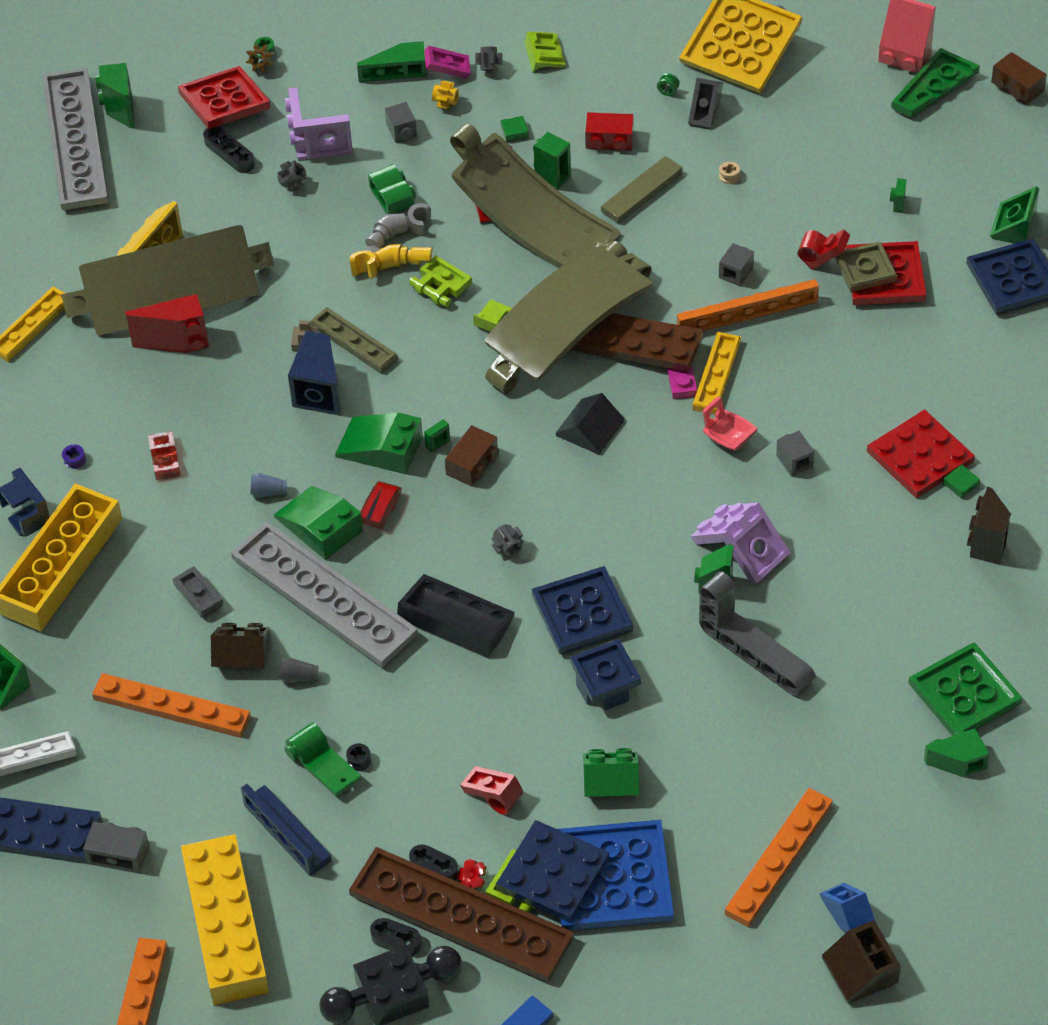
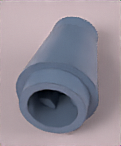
M262 473L251 476L250 495H256V498L286 495L287 480Z

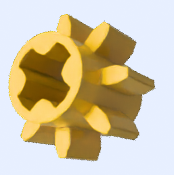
M441 81V85L436 84L434 86L432 101L437 102L436 107L450 109V105L455 106L457 104L459 89L454 88L455 83Z

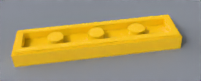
M54 286L50 288L0 335V358L9 362L64 310L61 294H65L63 291Z
M717 332L692 405V410L703 412V409L716 397H723L741 344V336ZM717 406L712 409L710 414L715 415Z

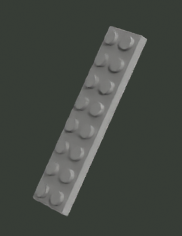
M88 68L42 74L62 211L108 203Z
M267 521L231 552L234 561L382 668L418 635L416 627Z

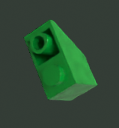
M975 728L968 731H959L951 737L942 740L936 739L925 745L924 762L926 765L960 777L985 770L988 767L989 752Z

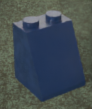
M305 331L288 373L292 407L340 416L341 408L330 336L320 332Z

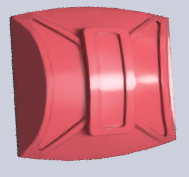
M716 397L703 409L705 423L703 432L716 443L733 451H737L746 444L758 430L745 418L724 410L723 401L720 397ZM717 406L715 418L712 419L710 418V413Z

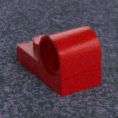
M843 229L836 234L832 233L825 237L818 231H807L799 246L798 257L814 270L843 253L850 234Z
M478 766L472 769L460 785L464 793L485 798L489 806L502 815L508 814L523 795V789L515 775Z

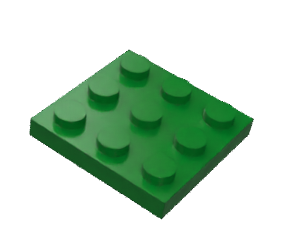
M975 642L910 676L908 681L909 685L952 736L959 731L976 729L1022 703L1021 695Z

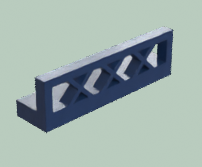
M248 784L241 787L244 806L309 876L332 861L328 851L265 784L256 791Z

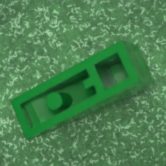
M424 41L400 43L357 62L359 82L427 77Z

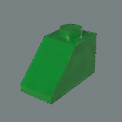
M726 545L702 557L701 567L695 568L694 583H699L698 594H700V589L718 572H724L731 579L733 578L734 545Z

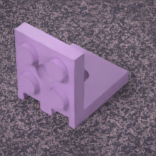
M288 88L289 98H285L286 111L291 112L290 115H287L289 129H294V131H289L291 145H296L298 161L353 154L349 114L302 120L298 88ZM327 135L333 136V137H331V138H329V139L323 138L324 136H327Z
M759 502L737 503L729 506L727 504L721 505L714 511L715 515L701 522L697 526L698 530L691 535L695 544L724 542L726 545H734L733 557L751 584H757L791 553ZM756 541H759L761 544V551L759 554H757L754 550V544Z

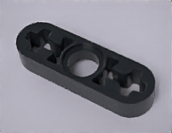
M221 127L206 128L204 130V142L211 151L240 173H247L253 170L255 167L254 155ZM226 147L235 148L231 152L223 151Z

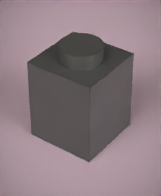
M407 102L385 108L386 125L395 143L417 137L416 120Z
M732 243L719 261V278L741 286L754 268V251Z
M800 431L786 434L777 439L776 456L791 476L813 468L814 450Z

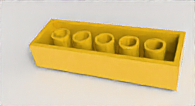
M74 484L1 582L0 615L42 631L122 521L119 501L81 485Z
M236 834L181 846L213 1006L269 993Z

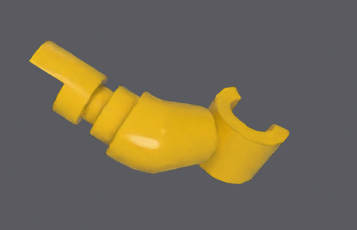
M392 244L374 253L371 251H359L350 256L352 276H358L361 273L368 272L369 277L372 279L376 277L378 270L401 267L403 264H409V262L412 265H421L422 261L431 260L433 248L412 247L410 250L409 247H403L402 244Z

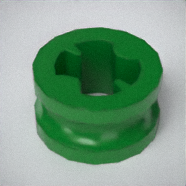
M260 37L254 42V45L258 44L260 49L264 45H268L267 50L275 54L274 41L271 38ZM260 53L256 56L258 58H261L262 54Z
M665 73L657 83V89L665 96H673L680 85V81L675 75Z

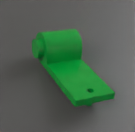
M311 722L285 741L286 747L284 749L288 757L292 761L297 760L336 797L362 779L361 775L329 747L325 734L314 722Z

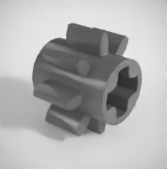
M480 47V53H475V64L480 65L481 71H497V65H502V53H497V47Z
M294 160L280 165L282 170L277 172V178L281 186L288 190L293 188L296 190L304 186L302 180L306 179V170L302 164L296 163Z
M501 525L493 533L491 539L494 543L492 547L497 554L503 552L505 556H513L522 549V544L524 543L522 537L524 535L518 526L512 528L511 525Z

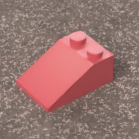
M890 0L879 45L878 62L918 73L931 58L936 6L916 0Z

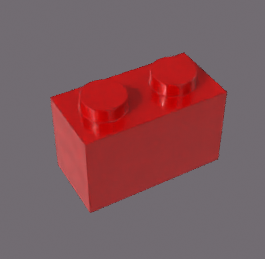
M587 112L585 129L586 149L632 150L634 114Z

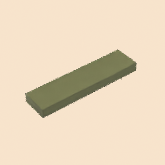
M664 156L601 205V212L615 222H621L682 174L683 167L667 156Z
M328 307L310 320L311 327H318V332L329 335L331 341L380 374L398 360V355Z

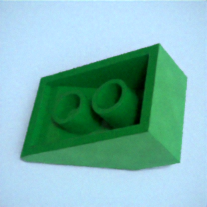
M398 412L352 417L335 453V457L406 474L423 438L421 418Z
M314 486L309 487L274 514V517L324 560L363 532L362 517L359 510L344 498Z

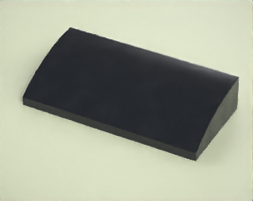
M423 574L398 602L397 614L410 624L486 657H489L497 647L515 616L514 611L426 574Z

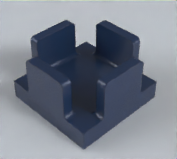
M18 468L11 472L13 480L0 487V505L2 508L8 505L12 508L20 505L23 507V510L8 517V520L19 536L27 537L41 530L50 518L45 498L23 470Z
M619 639L570 657V663L576 673V685L586 704L602 700L605 710L628 702L629 690L641 685V677Z

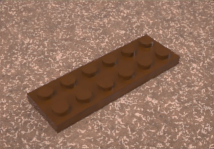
M612 313L590 330L570 350L689 372L704 333L703 329Z

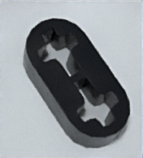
M424 844L416 845L410 850L409 860L454 881L456 880L458 864L453 857ZM423 855L426 856L427 860L422 859L420 862L417 861V857L422 858ZM447 866L450 867L451 871L446 870L444 873H441V869H446Z
M378 918L371 924V939L377 946L393 950L403 946L404 941L413 938V942L407 945L411 956L421 950V936L415 928L388 918ZM384 929H388V933H384L382 936L378 935V931L382 932Z

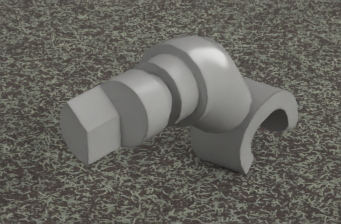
M417 203L409 208L408 216H405L403 213L387 214L381 217L374 224L373 232L365 240L367 247L364 251L374 253L380 250L388 239H392L397 234L407 232L408 229L413 234L423 235V221L431 218L430 206L424 203Z

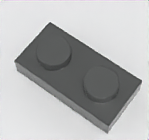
M195 566L173 578L174 586L201 618L223 606V599Z

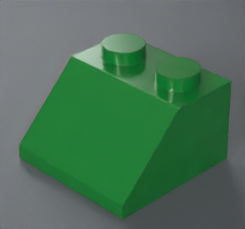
M127 63L100 65L99 75L95 76L97 89L102 90V92H99L100 106H105L106 115L129 128H135L133 96Z

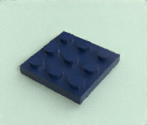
M1034 238L967 257L966 264L995 314L1048 300V261Z
M605 566L532 588L533 599L559 655L633 631V623Z
M535 820L496 882V890L571 923L609 860V852Z

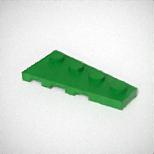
M940 48L895 97L891 108L912 117L978 74L980 66Z

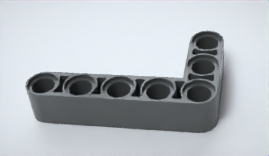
M718 572L700 589L699 624L708 636L793 696H797L815 679V672L810 665L735 612V584L726 573Z

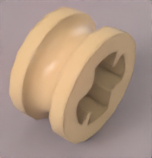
M735 162L721 164L719 167V179L726 184L736 183L740 179V166Z

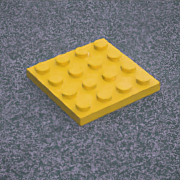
M713 0L681 53L679 60L683 64L761 94L803 21L802 16L761 0Z

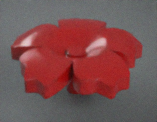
M468 859L464 862V868L460 867L456 880L474 889L483 888L485 880L480 876L485 875L487 867L482 862L477 863L475 860Z

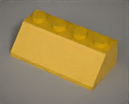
M173 201L156 209L145 220L142 227L132 235L130 241L118 251L117 255L179 240L183 236L177 202Z

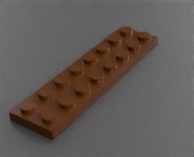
M375 847L349 889V894L352 897L548 983L574 939V932L378 847Z

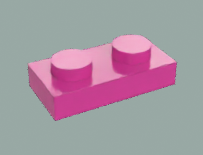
M427 46L424 50L426 69L465 79L471 74L469 55L433 46Z
M692 365L689 372L667 368L672 398L695 397L697 387Z

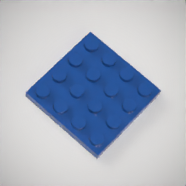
M662 820L558 829L609 852V860L570 923L561 919V927L568 930L674 921Z

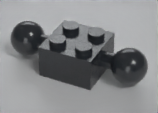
M403 945L353 964L355 981L358 988L352 991L343 987H332L326 990L319 1002L320 1012L327 1021L334 1024L348 1021L353 1016L356 1007L366 1004L375 1025H385L429 1007L428 992L423 981L430 978L438 982L454 980L462 969L461 956L452 947L439 946L428 954L425 963L416 966L407 945Z

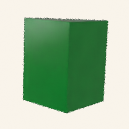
M1037 186L1000 202L990 233L992 239L1013 244L1028 240L1037 211L1040 190Z
M0 644V709H3L31 685L25 664Z

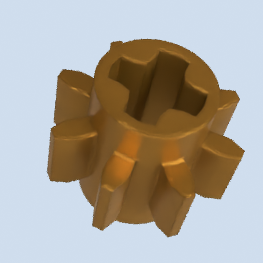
M255 44L253 45L254 51H246L250 55L246 63H250L253 66L252 71H256L260 67L261 71L265 72L267 70L266 65L272 66L274 64L270 61L274 52L270 53L267 50L268 45H264L260 49L259 45ZM261 53V54H262L261 58H262L264 61H262V62L259 63V62H258L259 58H258L256 55H258V54Z

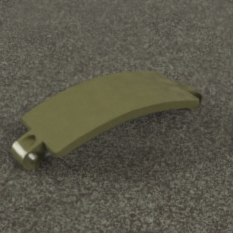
M464 124L450 138L452 147L463 160L451 174L455 183L502 230L542 259L560 268L574 258L598 246L604 247L618 258L628 254L626 248L621 243L615 241L620 235V231L585 210L555 189L533 170L497 133H492L482 143L477 129L470 124Z
M236 225L82 264L79 266V271L84 289L61 294L67 318L91 313L96 334L103 335L129 329L126 311L195 294L198 296L202 310L258 295L259 287L254 271L273 266L275 263L269 242L248 247L243 226Z
M598 246L554 271L525 295L485 338V344L499 354L498 358L488 369L485 375L486 380L504 394H508L517 385L520 371H523L535 381L542 379L597 324L652 288L653 282L648 279L652 267L633 253L618 258L604 247Z

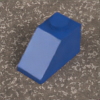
M841 883L819 893L840 929L845 932L875 920L866 893L853 886Z

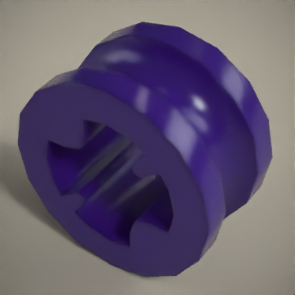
M72 444L65 447L62 451L64 464L68 468H79L86 461L84 450L80 445ZM73 454H78V457L75 456L76 459H70L69 456L73 457Z

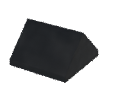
M603 393L581 399L556 431V436L599 455L624 422V417Z

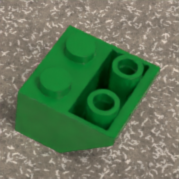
M618 748L616 752L605 753L604 749L588 750L589 753H583L584 797L639 795L637 752H632L631 748Z

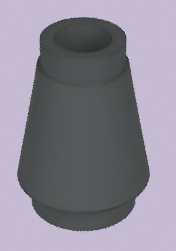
M290 657L288 660L282 659L280 680L286 681V683L317 681L319 665Z

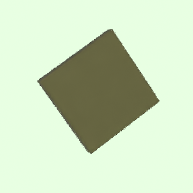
M881 242L846 249L843 253L834 257L850 292L897 282V275Z

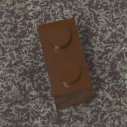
M1010 52L993 65L991 82L1027 105L1045 91L1047 74L1013 52Z
M471 425L445 458L446 475L472 487L477 479L483 477L489 463L494 462L498 457L497 436Z

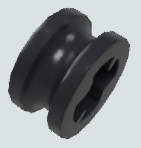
M353 744L347 749V763L356 771L365 770L370 766V750L365 744ZM357 754L363 755V757L361 756V760H355Z

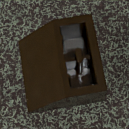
M987 487L984 496L979 495L975 509L977 512L976 515H972L969 525L970 533L967 546L971 547V558L1000 565L1007 544L1011 513L993 488Z
M222 623L221 627H217L211 634V667H264L268 660L270 627H263V623H248L247 627H237V623Z
M875 920L848 930L822 954V960L847 1004L899 983L901 965Z

